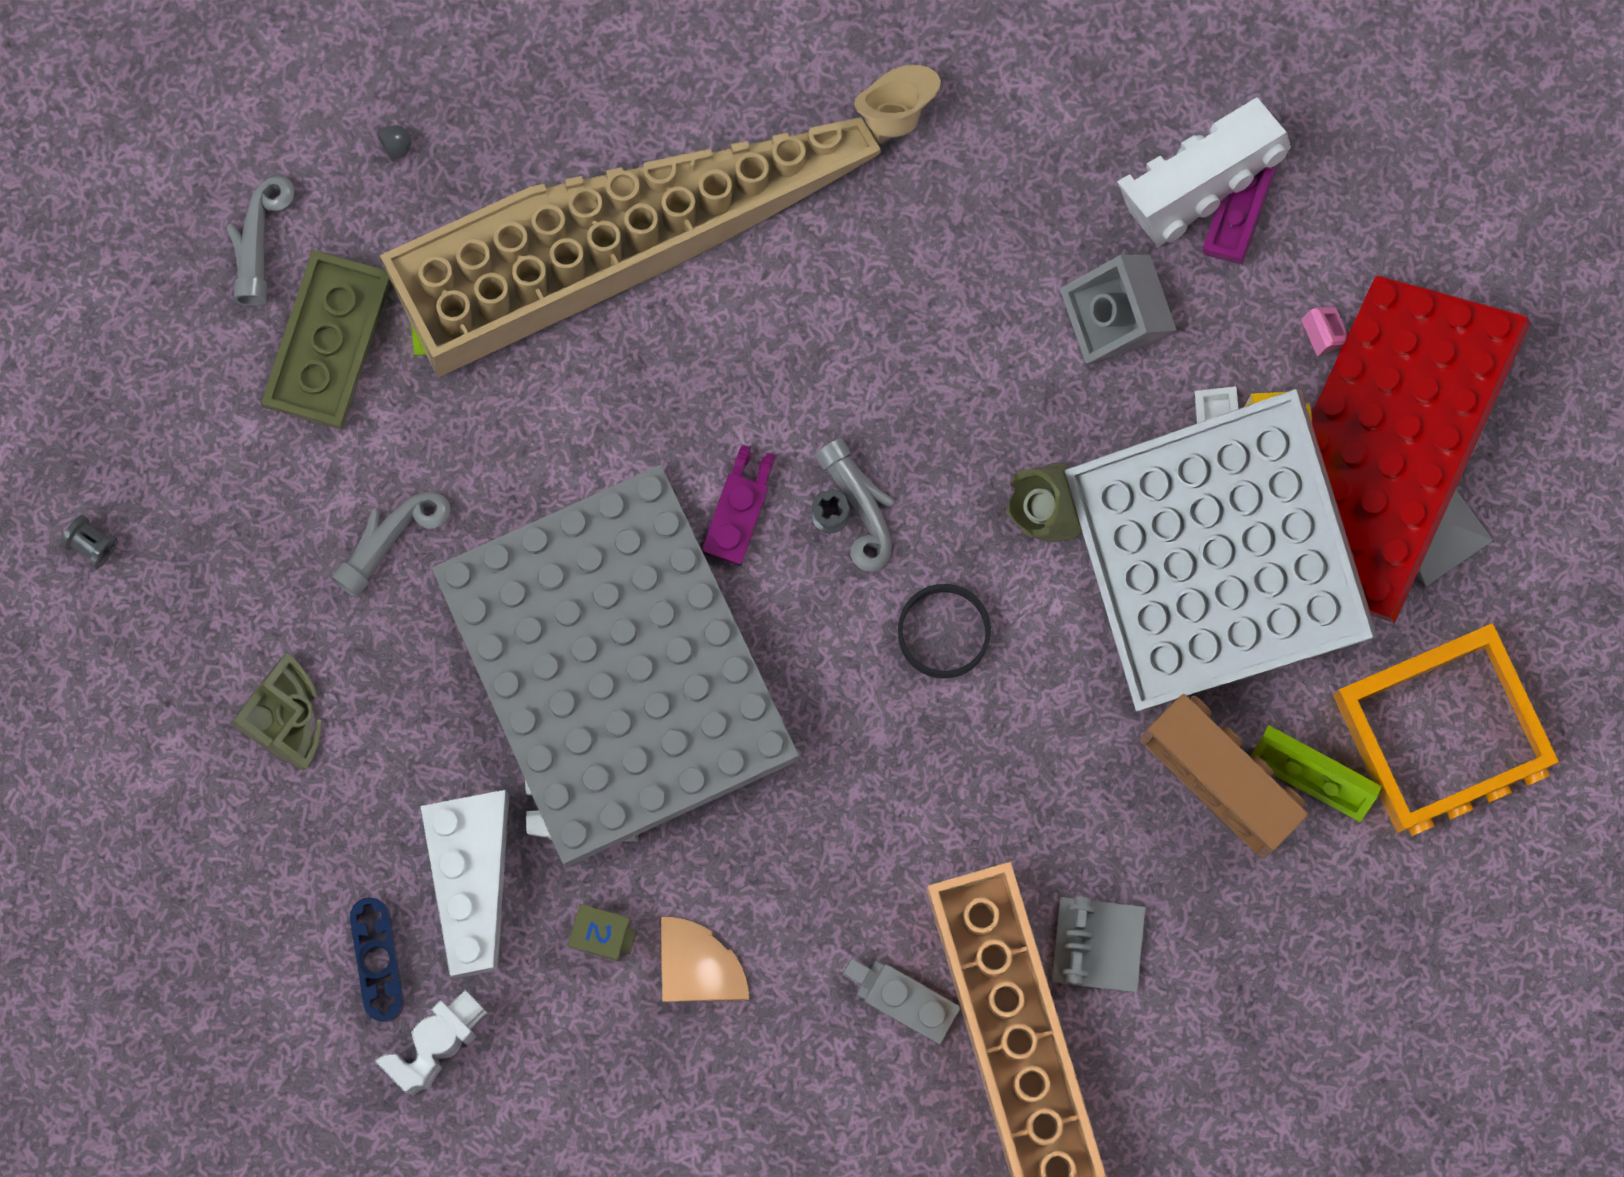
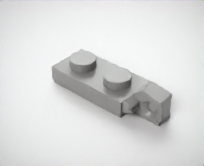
M851 959L843 972V976L861 985L857 996L864 999L865 1003L938 1045L942 1042L961 1007L887 964L884 966L877 961L869 969Z

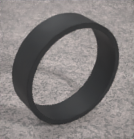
M936 584L918 591L904 606L898 624V642L906 660L919 672L941 679L958 677L972 670L985 655L991 636L990 619L983 603L972 592L953 584ZM939 592L954 593L970 601L979 611L985 626L984 645L979 654L967 665L948 671L935 670L917 661L909 652L903 637V623L910 608L921 598Z

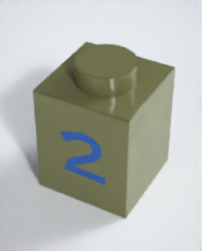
M580 904L568 946L571 949L620 962L622 953L630 955L637 930L630 929L632 921L628 917Z

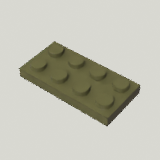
M312 249L261 401L263 408L343 430L391 285V280L386 270Z

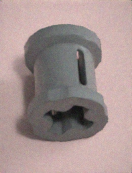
M835 489L818 493L812 503V520L815 526L820 531L828 534L841 531L847 525L849 519V506L846 496ZM832 504L838 505L839 517L836 515H831L829 519L823 517L822 506L830 508Z
M83 515L78 516L69 525L61 539L62 547L67 550L73 548L88 558L90 565L95 569L105 564L118 544V539L112 534L104 535L89 525V519Z

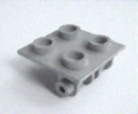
M1060 897L1051 983L1137 993L1146 907L1092 901L1091 898Z

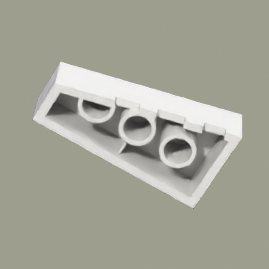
M1257 97L1213 123L1210 129L1211 134L1205 138L1202 135H1193L1183 141L1177 155L1168 160H1164L1160 155L1147 163L1146 168L1148 172L1134 180L1129 174L1117 181L1129 212L1158 248L1165 242L1170 243L1180 238L1187 230L1189 224L1199 217L1204 218L1212 214L1219 207L1222 199L1233 191L1238 193L1251 184L1257 173L1266 167L1271 168L1279 164L1287 155V151L1291 149L1287 132Z
M506 790L421 806L450 976L455 979L498 971L507 820L510 795Z

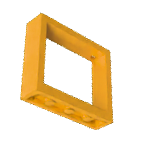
M1493 623L1343 687L1333 694L1372 781L1382 786L1379 796L1397 834L1409 829L1411 836L1429 830L1435 827L1432 819L1444 813L1448 814L1450 820L1474 810L1471 805L1472 801L1483 796L1486 797L1488 803L1512 793L1509 785L1524 779L1527 786L1549 777L1550 774L1547 768L1559 763ZM1485 648L1536 758L1410 813L1359 702Z

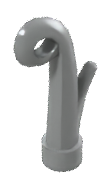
M269 177L258 185L248 204L242 235L234 224L229 223L227 225V231L235 250L238 268V278L234 282L233 300L240 305L262 306L267 303L268 283L265 281L264 266L266 209L273 211L282 210L292 202L294 186L286 177ZM281 190L278 198L274 200L269 199L275 191Z
M841 437L814 453V456L823 471H828L870 533V535L859 537L852 544L850 552L852 561L858 568L874 572L887 564L892 551L890 532L876 501L887 507H893L895 501L878 489L857 467L850 457L852 455L851 451ZM871 546L876 548L875 558L866 557L863 553V547Z
M423 492L414 495L395 509L380 525V512L377 508H373L370 512L366 530L354 553L347 563L343 562L331 576V579L352 597L358 598L368 586V579L413 518L419 525L425 528L433 529L439 527L446 522L450 515L449 501L437 492ZM432 506L437 508L433 515H424V508Z

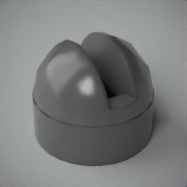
M392 125L377 132L379 141L392 162L409 151L411 139L409 132L402 126Z

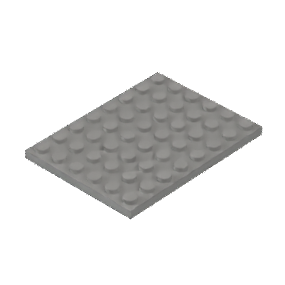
M661 465L432 567L565 868L800 761L798 752Z

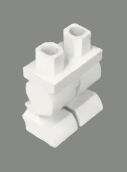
M466 990L449 1007L440 1001L431 1009L436 1016L422 1020L413 1029L412 1036L418 1053L416 1061L412 1064H407L405 1059L397 1054L384 1055L375 1060L406 1093L414 1096L421 1090L430 1089L434 1079L442 1070L439 1059L452 1057L461 1048L462 1041L469 1045L477 1037L471 1029L488 1013Z

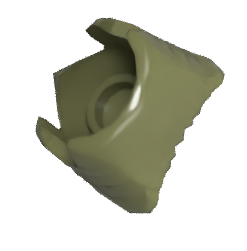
M1051 463L1023 470L1011 478L1010 486L1015 488V492L1010 498L1006 514L1022 529L1026 536L1045 542H1060L1075 539L1082 533L1064 470L1068 469L1065 463Z

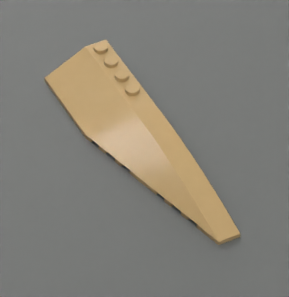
M859 117L812 127L809 129V132L789 136L788 133L773 135L772 140L749 144L748 141L731 144L730 149L716 152L707 149L645 162L643 167L625 171H623L622 167L606 171V175L582 179V176L565 179L563 184L545 187V184L535 185L380 255V259L416 336L439 378L713 248L881 154V149L863 118Z

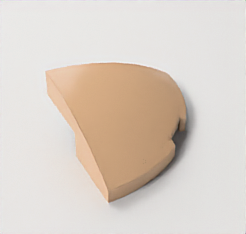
M661 917L663 1002L750 1000L747 980L740 962L731 949L727 950L721 942L712 936V931L689 920Z

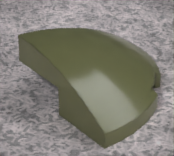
M286 652L256 688L230 724L270 752L304 771L316 752L321 732V720L316 719L311 742L310 719L313 708L310 703V697L312 699L315 698L317 693L303 667Z

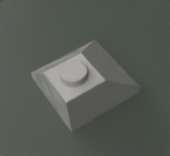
M1455 490L1417 573V577L1424 587H1427L1493 541L1457 490Z

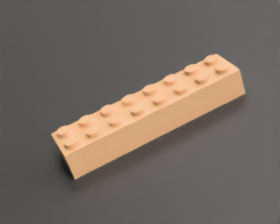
M1011 862L927 886V896L1011 1177H1106Z

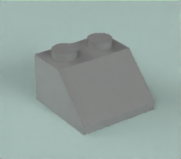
M1119 255L1060 288L1086 365L1149 346L1177 331L1150 255Z

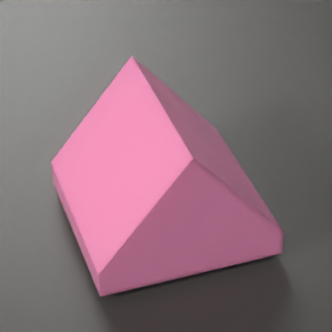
M1315 307L1301 319L1317 357L1342 348L1344 342H1346L1348 333L1337 308Z

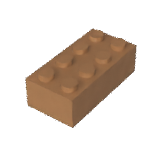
M1182 693L1146 730L1139 741L1248 847L1263 859L1273 852L1309 815L1303 809L1306 803L1292 788L1286 786L1283 789L1271 778L1274 772L1265 761L1258 756H1255L1253 759L1240 748L1243 742L1235 732L1227 726H1224L1222 729L1219 728L1209 718L1212 712L1205 703L1196 696H1192L1189 699Z

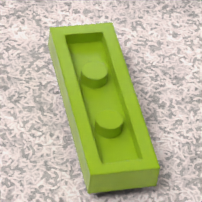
M1270 725L1267 726L1250 754L1252 759L1258 756L1265 761L1273 770L1274 776L1359 822L1362 821L1382 788L1381 785Z

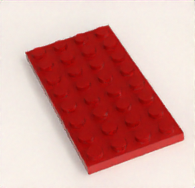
M1378 275L1375 276L1346 338V342H1344L1311 413V423L1371 616L1395 623L1531 323L1528 317Z

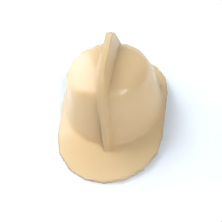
M921 65L901 66L890 70L868 89L861 92L855 98L854 107L858 113L864 116L865 123L870 131H872L875 141L883 143L891 137L905 136L916 129L921 109L939 92L941 80L937 72L929 67Z

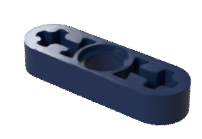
M371 897L363 898L354 904L350 912V924L363 1006L366 1013L372 1019L380 1022H389L396 1019L404 1007V996L391 915L388 907L380 900ZM372 906L375 912H381L382 919L375 921V930L377 935L385 932L386 941L371 940L362 945L361 937H370L368 925L359 922V916L366 913L365 907ZM373 948H384L389 955L388 966L380 972L370 971L365 963L367 953ZM392 974L393 983H384L387 996L395 997V1004H391L388 1007L389 1013L382 1014L381 1009L373 1008L372 1001L379 998L378 985L374 984L369 987L368 979L380 980Z

